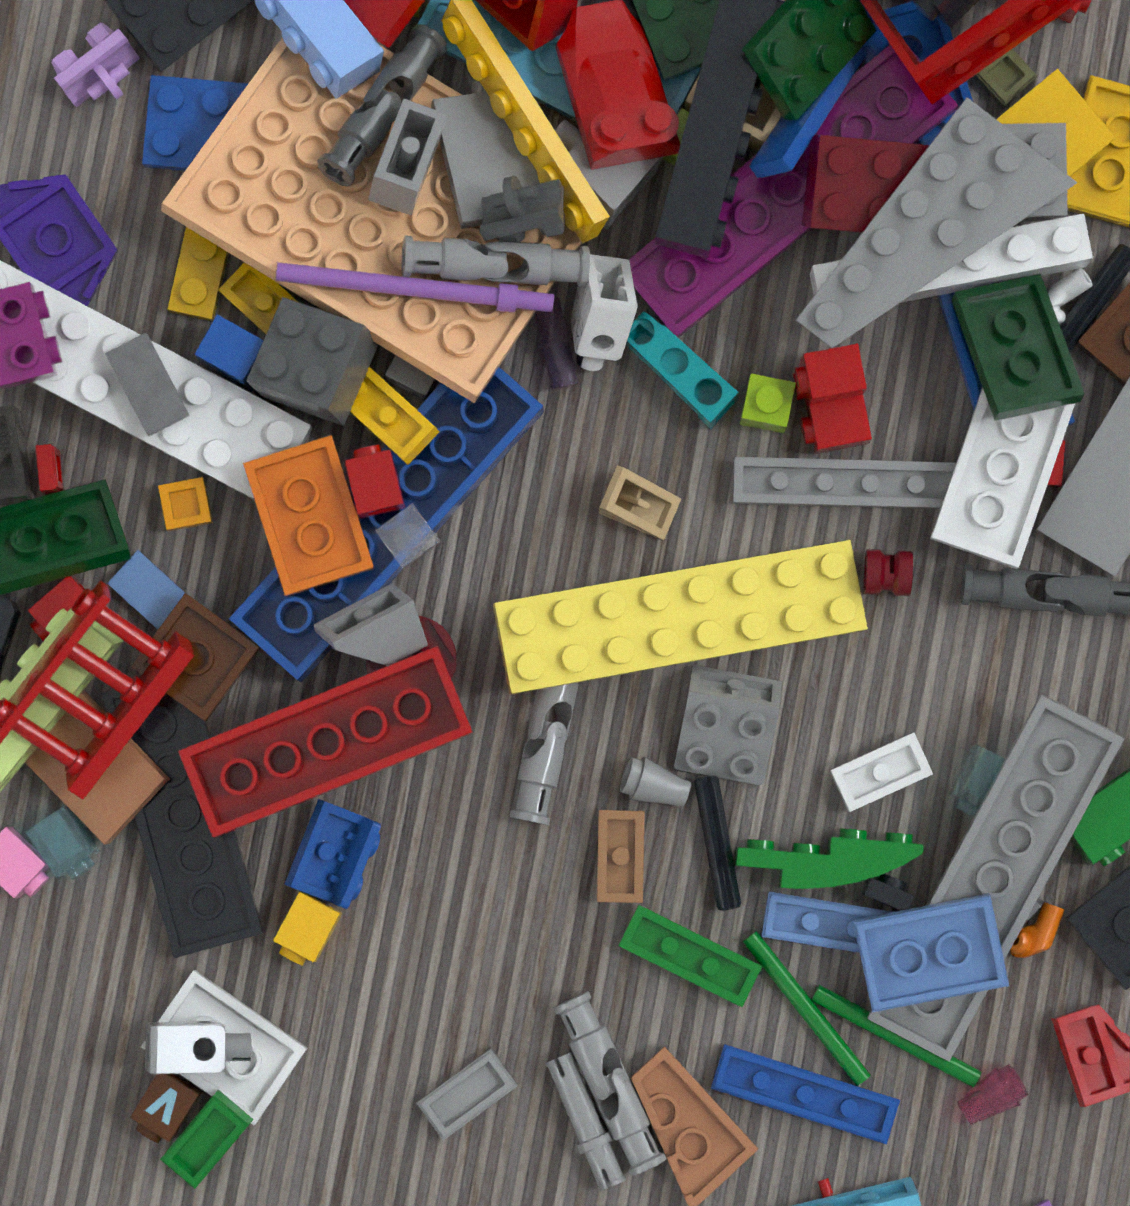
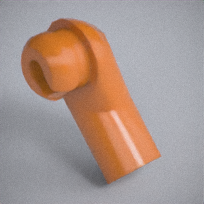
M1043 902L1036 923L1023 927L1020 930L1009 951L1011 955L1018 958H1027L1048 950L1053 944L1065 910Z

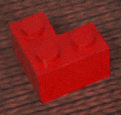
M858 343L804 353L798 367H795V373H792V380L796 382L794 389L796 399L805 400L808 417L801 418V428L805 444L813 443L815 454L868 445L872 437L863 395L867 386Z

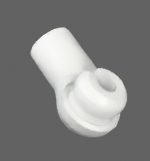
M1078 268L1059 280L1047 291L1059 325L1066 318L1065 313L1060 307L1092 287L1088 274L1082 268Z

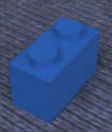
M217 314L196 350L195 356L205 368L251 393L253 387L247 382V378L264 340Z

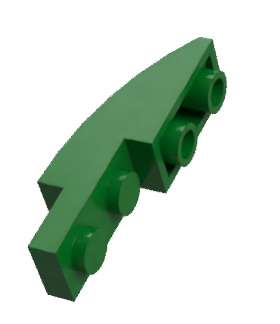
M840 828L839 837H828L827 855L819 854L820 845L793 843L792 852L774 850V841L747 839L746 848L736 847L735 866L780 869L779 888L812 889L835 887L880 876L901 867L923 854L924 844H913V834L886 832L885 841L867 840L866 830Z

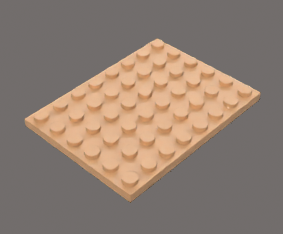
M282 37L164 199L161 206L163 213L274 281L276 280L277 262L402 276V246L405 235L412 236L414 241L442 242L443 238H457L476 241L480 244L499 242L497 238L485 241L480 233V226L461 229L440 141L411 216L368 200L374 174L394 122H392L384 140L374 154L369 158L365 157L354 172L355 180L350 186H341L329 180L319 170L317 160L322 154L329 153L339 139L338 131L350 114L359 109L364 103L365 95L394 55L393 52L381 46L384 54L380 71L336 99L327 87L322 88L315 82L310 73L308 63L300 53L294 54L287 47ZM428 74L426 81L411 101L431 108L433 99L460 96L462 94ZM387 83L383 89L387 90L388 92H393L390 85ZM566 224L563 234L546 237L542 235L539 228L525 231V239L521 241V243L550 244L551 249L577 250L582 243L575 231H571ZM506 252L508 272L518 269L523 264L525 258L512 252ZM412 273L410 276L411 278L497 288L499 283L518 285V290L548 293L556 282L549 281L548 285L493 282L484 278L466 281L443 280L437 274ZM276 281L325 312L365 325L375 343L473 403L476 402L536 312L535 310L516 308L515 313L496 311V306Z

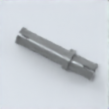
M570 1052L545 1064L549 1068L580 1144L576 1145L580 1154L585 1153L600 1192L608 1189L610 1186L613 1187L624 1182L626 1177L623 1175L610 1145V1141L613 1140L610 1132L605 1133L574 1060V1055Z

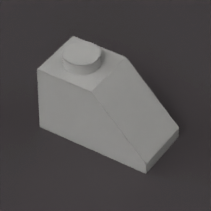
M393 583L313 625L315 632L335 650L386 666L407 659L414 652L428 645L414 601Z

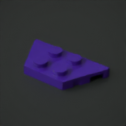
M66 174L43 177L37 180H19L8 182V184H0V240L21 271L88 307L116 257L118 249Z

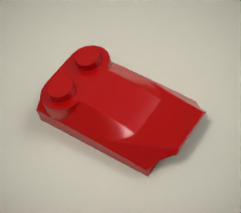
M622 0L574 8L567 27L558 40L555 49L590 169L594 170L678 154L681 145L677 134L679 119L675 110L668 105L643 26L634 18Z

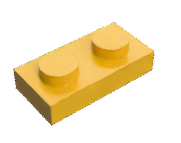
M188 227L185 229L167 310L171 313L213 322L220 294L218 289L222 285L229 252Z

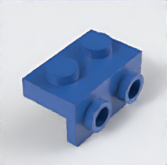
M318 799L284 884L348 909L351 901L357 898L362 889V873L367 860L378 849L381 823Z

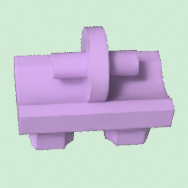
M99 23L88 32L85 38L92 47L86 54L78 59L70 49L62 51L52 59L51 63L57 74L54 79L76 108L90 97L96 100L107 90L116 100L124 95L117 86V83L130 74L127 68L137 62L140 57L119 28L113 31L104 23Z

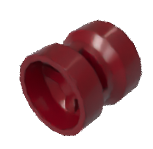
M866 549L863 574L864 594L878 595L881 591H892L896 596H910L913 580V552L898 551L894 555H887L878 549Z

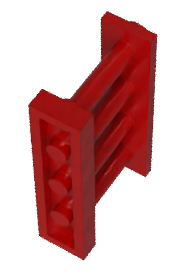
M101 580L92 591L87 588L81 593L72 608V612L75 614L9 700L6 698L0 700V744L12 730L64 764L65 771L67 772L65 775L68 791L84 800L194 657L191 642L175 631L168 641L161 640L158 642L106 606L111 600L109 588ZM94 621L149 657L148 663L150 665L140 678L137 676L130 678L78 643ZM66 658L121 693L120 699L122 701L112 714L109 712L102 714L51 680V677ZM38 694L93 729L92 735L94 738L84 750L82 748L73 749L23 716Z

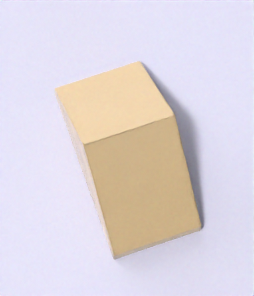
M617 465L599 507V514L664 540L681 498L630 470Z

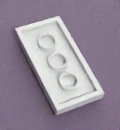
M982 387L930 539L1018 569L1075 403L994 421Z

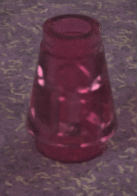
M1007 1064L1001 1069L996 1066L962 1099L957 1101V1104L968 1122L973 1125L978 1121L1021 1106L1020 1100L1027 1097L1029 1093L1014 1068Z

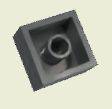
M282 297L247 378V382L263 398L344 426L379 344L372 340L370 331L363 324Z

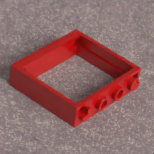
M877 0L860 1L929 102L933 105L1081 0H1008L922 62L918 61Z

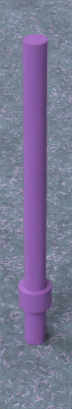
M277 262L275 281L496 306V311L515 313L516 308L552 312L554 294L518 290V285L499 283L497 288Z

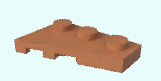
M665 1046L631 1076V1080L688 1206H698L758 1150V1147Z

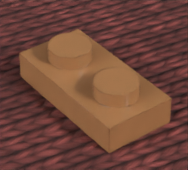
M599 810L597 902L643 903L645 811Z

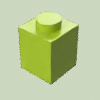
M751 373L739 425L784 433L788 424L796 382Z

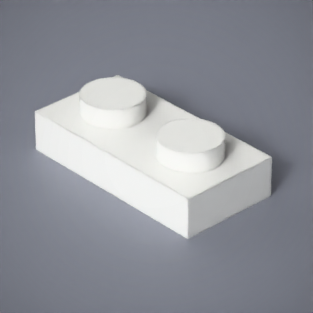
M911 733L830 770L848 812L933 775L915 733Z

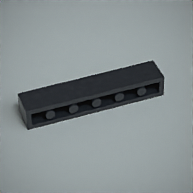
M719 0L659 222L655 245L705 258L709 257L711 246L721 247L727 221L719 220L723 202L733 203L739 177L731 175L735 158L744 160L751 133L743 131L747 114L756 116L763 89L754 87L757 73L742 48L785 1Z

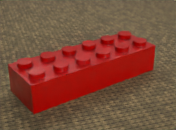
M438 646L178 752L213 838H216L471 735L473 731Z

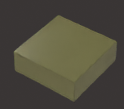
M1013 49L973 76L1002 109L1038 77Z

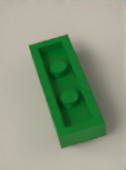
M639 904L618 945L740 1007H743L762 968L761 965Z

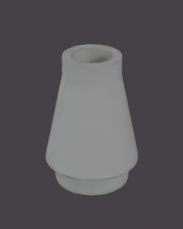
M633 757L630 758L620 784V792L628 794L629 800L669 804L681 808L685 805L691 788L690 781L679 778L646 757H642L641 760Z

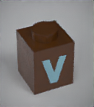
M174 1073L156 1074L130 1116L131 1119L139 1123L136 1131L155 1143H159L162 1138L170 1142L177 1135L203 1091Z

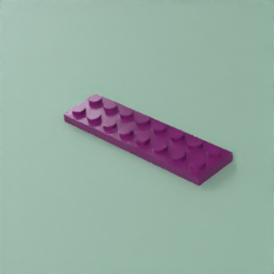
M889 45L852 75L851 80L816 134L916 144L956 111L958 104L947 94L932 105L892 46ZM810 143L792 171L757 178L749 167L755 158L754 156L732 174V176L739 177L733 203L723 202L719 220L727 221L720 248L711 246L708 258L655 245L654 238L629 259L634 289L662 323L678 338L812 229L802 226Z

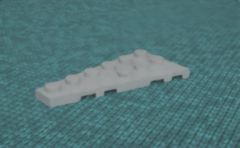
M967 97L795 321L830 348H834L1078 182Z

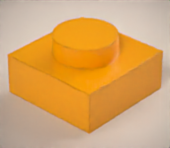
M203 477L158 485L165 526L168 532L213 523L206 483Z

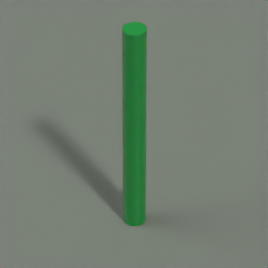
M757 930L743 940V944L854 1084L859 1086L867 1080L871 1074Z
M820 984L811 998L814 1003L974 1088L981 1076L982 1071L952 1056L950 1061H947L868 1020V1010Z

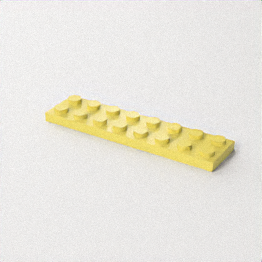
M851 540L493 604L509 695L860 632L868 629Z

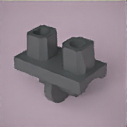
M516 176L505 177L502 184L503 192L483 197L481 200L483 222L480 225V233L485 241L497 238L499 242H521L525 239V231L539 228L542 235L546 237L560 235L565 231V213L563 210L564 187L559 179L522 187Z

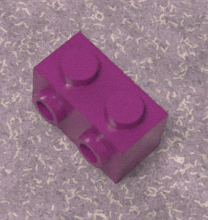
M30 282L0 289V387L2 389L57 376L55 364L63 362L56 336L47 337L43 319L51 318L44 291L35 292L34 286Z

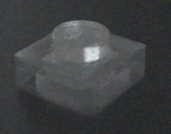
M413 503L375 530L402 569L440 543L438 537Z

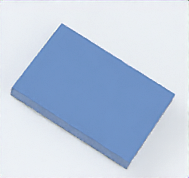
M990 893L853 920L872 1013L1009 986Z

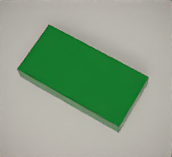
M217 1090L160 1160L196 1189L249 1126L253 1118L220 1090Z

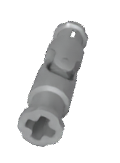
M406 235L403 240L402 277H410L412 273L437 274L443 280L466 281L484 278L493 282L548 285L549 281L576 282L578 287L586 288L589 279L590 251L588 246H580L579 250L551 249L550 244L488 242L480 244L476 241L457 238H443L442 242L414 241L412 236ZM506 252H512L525 258L523 264L518 269L508 272Z
M578 683L536 690L528 727V739L524 746L517 778L521 781L516 809L510 811L509 817L549 825L550 818L547 816L552 788H556L558 785L564 756V744L569 733L579 686ZM554 706L557 721L548 722L544 720L547 712Z
M589 991L553 1007L556 1015L561 1016L572 1039L569 1043L572 1053L591 1089L613 1141H619L630 1164L628 1168L630 1175L634 1176L661 1164L667 1158L663 1152H659L648 1129L651 1122L622 1064L620 1055L607 1027L600 1025L589 1002L592 997ZM603 1068H604V1069L606 1070V1072H607V1074H605V1075L603 1074ZM617 1092L618 1100L612 1096V1093Z

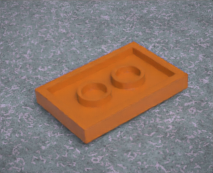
M332 435L243 463L286 597L374 569Z

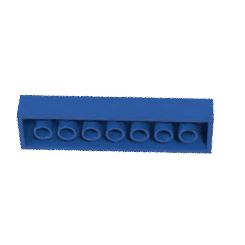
M498 367L475 403L440 383L417 409L438 429L439 433L409 465L402 461L386 445L381 449V451L390 450L393 455L405 508L362 519L358 516L374 569L286 597L275 567L229 618L230 621L299 682L302 683L333 648L315 632L313 625L390 585L544 413L543 405L500 367ZM349 485L348 487H349V490H350V493H351V497H352V500H353V503H354V506H355V502H354V497H353L351 485Z

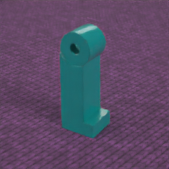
M642 311L633 321L626 346L652 369L711 430L739 400V392L666 326H662L648 313Z

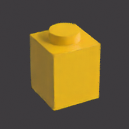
M299 892L273 940L282 945L279 954L301 966L304 965L306 959L313 963L317 962L342 912L305 892Z

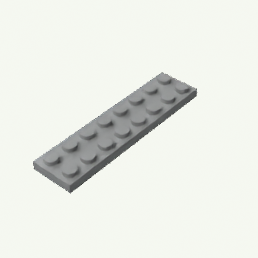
M1040 693L927 905L990 893L1003 958L1005 960L1124 741V737ZM988 990L873 1013L871 1008L867 1019L950 1061Z

